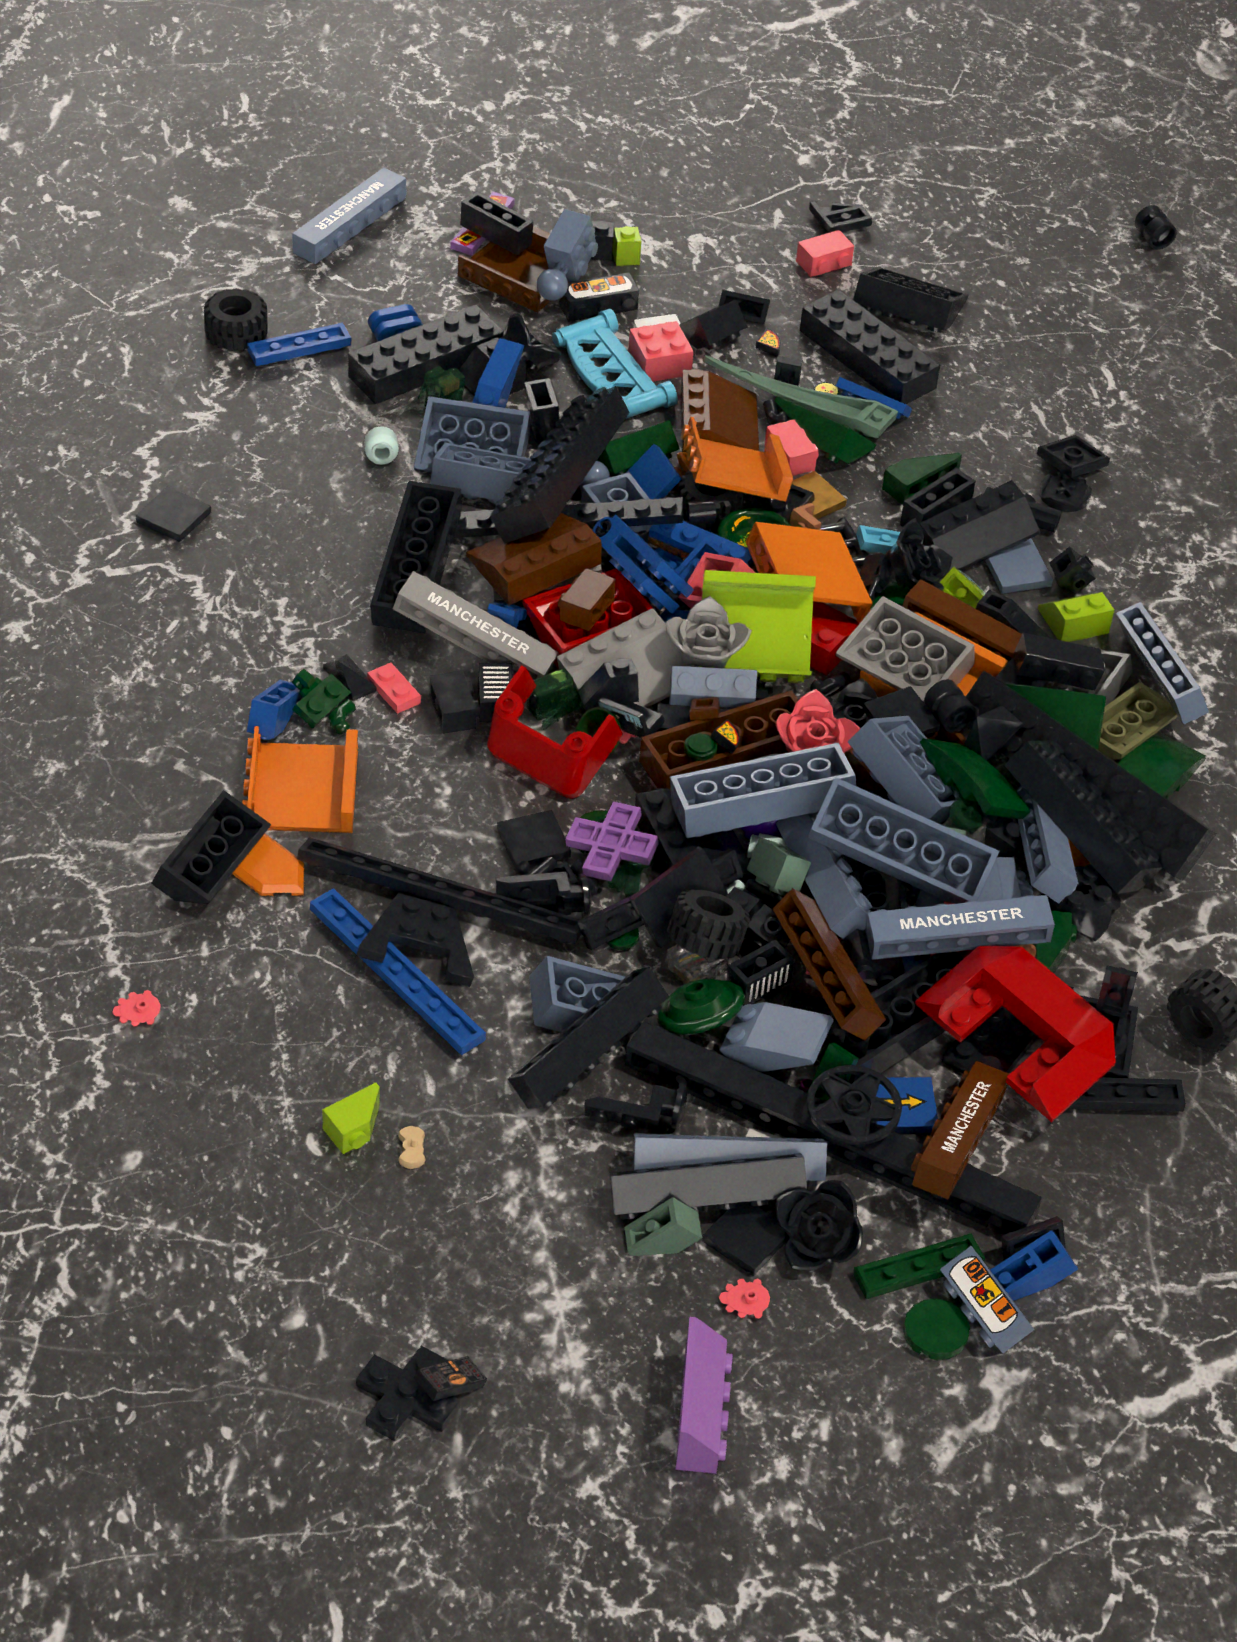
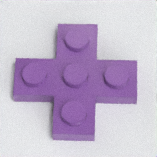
M613 801L603 823L575 817L565 840L568 847L589 851L582 867L583 874L611 881L621 859L644 865L650 864L659 841L656 835L634 831L641 817L640 807Z

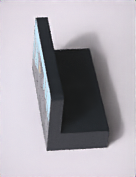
M603 697L597 701L599 707L611 711L618 717L622 731L639 738L656 733L665 723L662 714L635 703L620 705Z

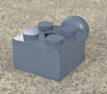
M564 209L544 245L549 269L539 275L536 284L539 294L544 299L555 301L562 298L567 292L568 282H577L581 276L585 275L591 257H594L598 250L591 216Z
M599 461L595 462L579 485L582 489L581 504L649 500V497L629 472L610 478L607 467ZM652 525L630 526V528L637 533L650 529Z

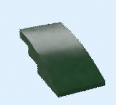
M1005 683L1099 749L1106 696Z
M1158 731L1128 753L1118 764L1168 799L1175 790L1179 792L1205 761L1206 755Z
M922 738L920 744L944 785L957 787L964 800L977 801L984 814L1024 819L1030 813V810L1013 786L982 756L962 744Z

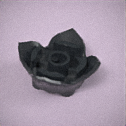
M519 313L510 315L506 331L501 336V339L524 345L520 359L523 362L529 359L526 364L534 372L538 373L541 368L560 360L561 352L557 348L540 343L529 332L522 315Z
M915 518L902 528L896 543L886 552L887 558L892 563L896 573L895 580L898 586L903 589L906 587L912 589L922 579L944 591L943 584L938 581L949 572L953 557L938 546L922 544L924 540L923 530Z
M863 678L844 687L836 700L825 696L832 705L835 718H847L860 728L869 721V718L862 710L863 703L878 698L875 690Z
M1091 864L1077 866L1075 871L1078 884L1075 891L1070 896H1066L1060 903L1048 897L1051 911L1072 913V924L1077 925V932L1091 940L1097 941L1108 929L1111 921V910L1120 908L1121 899Z
M828 1180L821 1183L815 1191L804 1189L791 1190L776 1199V1218L779 1225L788 1234V1240L785 1244V1256L791 1268L813 1271L831 1262H847L860 1251L863 1241V1229L857 1216V1204L853 1193L843 1181ZM827 1219L828 1231L820 1235L821 1228L818 1226V1223L820 1221L826 1222Z

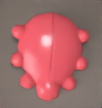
M146 990L143 994L130 992L127 1000L120 998L118 1000L119 1006H115L112 1012L116 1017H120L119 1021L122 1024L129 1020L132 1021V1026L137 1027L139 1023L145 1022L148 1025H152L154 1018L160 1012L161 1006L159 1000L151 994V991Z
M739 1279L736 1286L732 1284L726 1285L725 1288L728 1292H722L719 1299L722 1304L727 1305L726 1310L728 1313L736 1310L740 1318L753 1314L757 1319L762 1317V1312L769 1305L770 1296L768 1290L762 1285L761 1280L754 1279L753 1282H746L744 1279Z

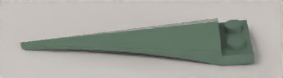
M704 355L703 362L775 396L842 424L858 434L861 431L868 437L878 438L896 420L898 414L897 410L874 400L812 390L768 378L710 356Z

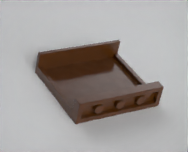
M533 226L532 245L518 255L491 241L471 258L460 254L458 256V276L538 313L551 302L539 294L536 285L539 275L549 269L544 245L551 233Z

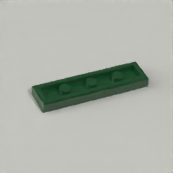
M972 1233L854 1267L853 1275L865 1298L869 1299L944 1277L940 1269L970 1246L973 1247L984 1262L985 1257Z

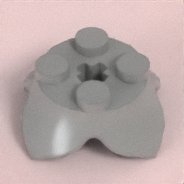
M711 596L696 603L690 609L686 620L680 617H673L666 621L665 624L671 640L679 648V652L683 656V662L686 665L702 667H725L727 660L746 644L752 631L742 623L729 624L727 612Z

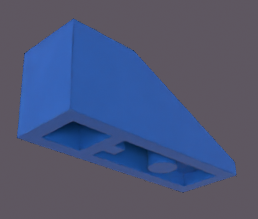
M499 338L479 380L472 403L506 408L524 345Z
M279 680L253 698L247 732L254 734V727L259 726V734L263 740L274 739L282 733L294 713L292 709L302 698L299 694L300 690L292 682Z
M1051 1230L990 1271L1014 1301L1052 1287L1078 1270V1267L1056 1234Z

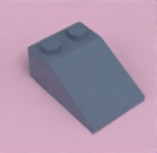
M546 956L529 976L534 1025L559 1032L564 1031L626 977Z
M768 1002L746 1004L737 1013L720 1051L724 1057L743 1063L758 1072L812 1065L815 1063L834 1019L831 1015Z

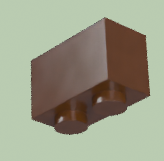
M586 568L579 577L573 580L569 590L566 593H562L559 598L560 621L590 631L615 599V578Z

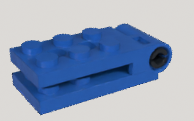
M616 514L613 518L604 517L595 524L592 531L601 539V546L612 556L610 563L640 593L648 597L659 610L665 607L673 614L679 605L644 571L646 568L664 582L674 594L680 591L688 598L694 591L649 544Z

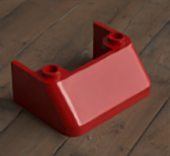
M521 665L495 703L487 741L488 749L495 758L568 799L577 798L587 788L623 733L614 716L608 714L593 737L585 732L577 731L571 733L563 744L560 745L521 723L518 719L523 713L524 703L536 688V684L527 668Z

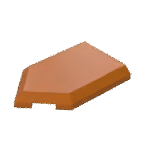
M267 834L262 836L233 872L235 877L261 896H274V893H291L292 896H304V861L297 860V856Z

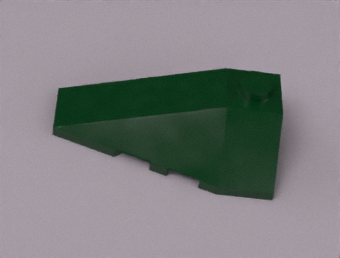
M778 396L775 399V402L792 420H795L800 428L804 429L810 441L818 449L825 452L824 458L838 464L839 460L850 464L876 447L875 443L842 424Z

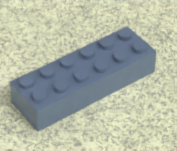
M834 743L670 776L672 806L686 838L701 837L710 833L730 831L735 828L816 813L820 810L835 777L856 786V775L840 744Z
M837 777L832 782L808 836L809 839L954 904L978 901L999 854V851Z

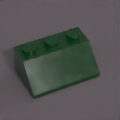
M668 420L610 441L597 461L607 467L609 475L617 476L626 473L628 468H631L653 444L659 446L668 459L673 458L671 453L680 450L671 422Z

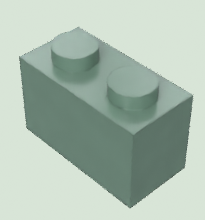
M759 837L747 870L756 876L755 881L770 886V891L785 896L792 888L800 892L811 862L783 844Z

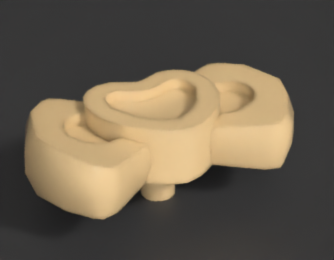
M405 1127L398 1133L399 1139L403 1142V1153L398 1161L405 1168H419L425 1163L423 1155L425 1133L419 1127Z

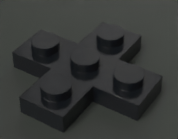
M421 1345L404 1369H401L374 1354L356 1378L357 1387L380 1399L367 1416L366 1426L393 1441H396L413 1417L443 1432L459 1410L460 1400L450 1396L433 1401L415 1380L414 1376L420 1368L450 1360Z

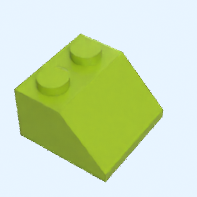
M1103 592L1085 594L1038 605L1039 612L1058 640L1072 642L1108 634L1110 631L1114 608Z

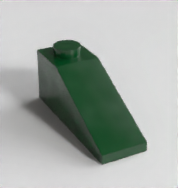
M960 453L903 459L885 469L882 489L903 505L906 499L955 468L960 470L962 455Z
M1051 911L1055 924L1051 942L1033 944L1036 948V959L1053 973L1056 972L1067 956L1070 943H1075L1077 925H1072V913Z

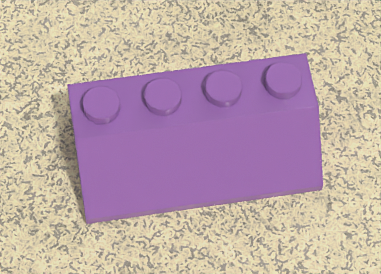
M689 1317L675 1470L716 1474L718 1460L725 1461L727 1440L720 1439L721 1431L727 1432L729 1411L722 1410L723 1402L729 1403L731 1382H724L725 1374H731L733 1354L726 1353L727 1339L697 1317Z

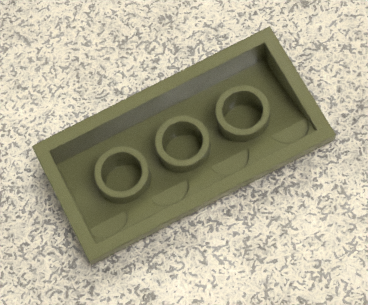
M1139 682L1105 706L1098 750L1111 759H1121L1175 720L1178 715L1164 696Z

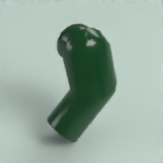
M345 700L329 715L330 726L332 729L335 728L338 734H343L346 729L350 728L349 722L345 719L356 710V706L351 700Z

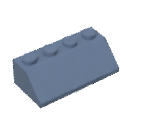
M445 442L433 458L430 484L460 488L461 494L465 498H486L489 502L496 504L504 497V492L512 486L513 480L520 475L522 467L528 464L531 459Z

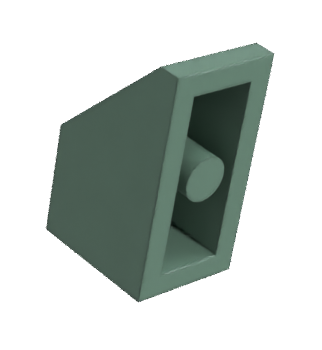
M673 1197L624 1227L627 1250L631 1256L679 1253L702 1239L698 1212Z

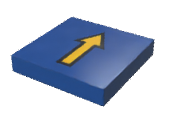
M931 1077L888 1078L898 1090L902 1101L900 1121L894 1132L931 1133L934 1123L938 1119ZM880 1084L876 1097L894 1104L891 1095ZM874 1121V1123L883 1126H886L890 1122Z

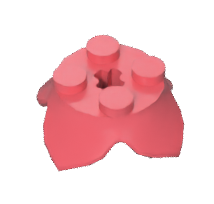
M817 689L802 696L795 704L791 714L783 713L776 720L777 731L785 743L788 752L839 743L843 752L846 753L852 748L848 741L861 729L847 718H835L831 703Z

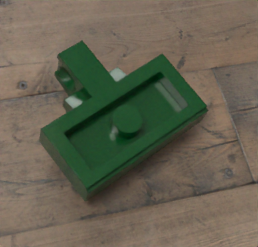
M302 669L292 681L300 690L299 694L302 699L292 710L311 728H314L345 701L351 692L332 673L321 681L317 677L314 678L305 669Z

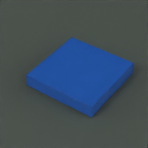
M655 444L626 472L633 476L649 499H663L682 479L660 447Z

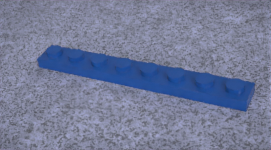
M334 888L310 901V910L357 954L359 945L370 932L373 925ZM391 942L387 944L383 963L361 958L461 1055L486 1041V1032Z

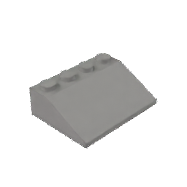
M882 596L837 650L836 656L897 690L911 686L924 702L927 691L937 682L950 679L956 685L960 683L975 664V645Z
M654 608L557 656L560 675H565L566 682H571L570 690L579 702L578 690L603 663L612 662L616 659H632L638 672L639 702L634 703L645 708L669 697L671 665L690 666L683 662V656L679 652V648L671 640L666 630L665 622Z

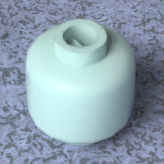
M374 427L365 436L366 456L373 463L379 465L389 464L398 455L397 436L388 427Z

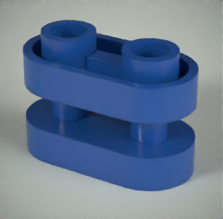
M409 304L376 310L368 318V325L377 341L423 325L415 309Z

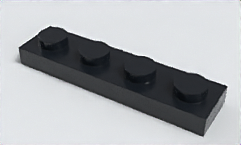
M1102 1077L1068 1109L1183 1112L1186 1103L1182 1080Z

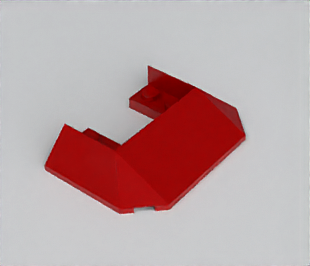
M978 946L915 1001L919 1008L958 1042L963 1041L1001 1006L1005 1007L1045 1043L1007 1076L1006 1083L1051 1123L1113 1068L1116 1063L1113 1023L1023 947Z

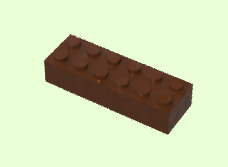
M790 690L720 712L719 718L695 720L641 737L639 762L658 789H671L670 776L745 762L775 753L776 755L789 753L777 731L776 720L783 713L791 714L798 698ZM726 719L735 726L739 733L740 743L733 754L729 753L718 743L716 755L706 761L691 759L684 751L685 740L690 735L702 733L711 736L713 731Z

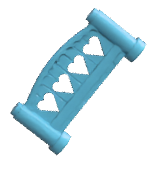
M612 309L600 311L598 316L557 329L556 332L552 333L555 346H566L569 358L576 372L593 392L601 387H606L607 389L614 386L633 388L627 396H622L630 412L626 419L662 406L668 408L678 403V396L674 385L670 381H665L656 386L615 336L614 333L618 332L619 326ZM581 343L598 344L589 353L584 352L583 347L579 346ZM591 358H610L603 367L595 366V362L590 360ZM604 372L622 373L613 382L607 381V376L602 375Z

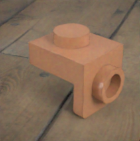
M808 503L794 508L790 515L789 523L791 526L820 530L822 523L813 517L815 506L812 503Z

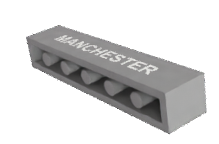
M414 571L398 593L393 607L395 611L488 663H512L513 674H516L521 665L526 667L536 684V690L539 689L548 675L559 653L549 645L539 642L524 631L514 628L505 623L501 618L480 609L476 604L455 595L451 590L439 586L426 576H422Z

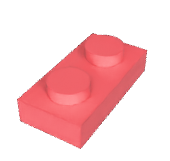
M391 662L367 672V677L377 687V692L397 714L421 704V695Z

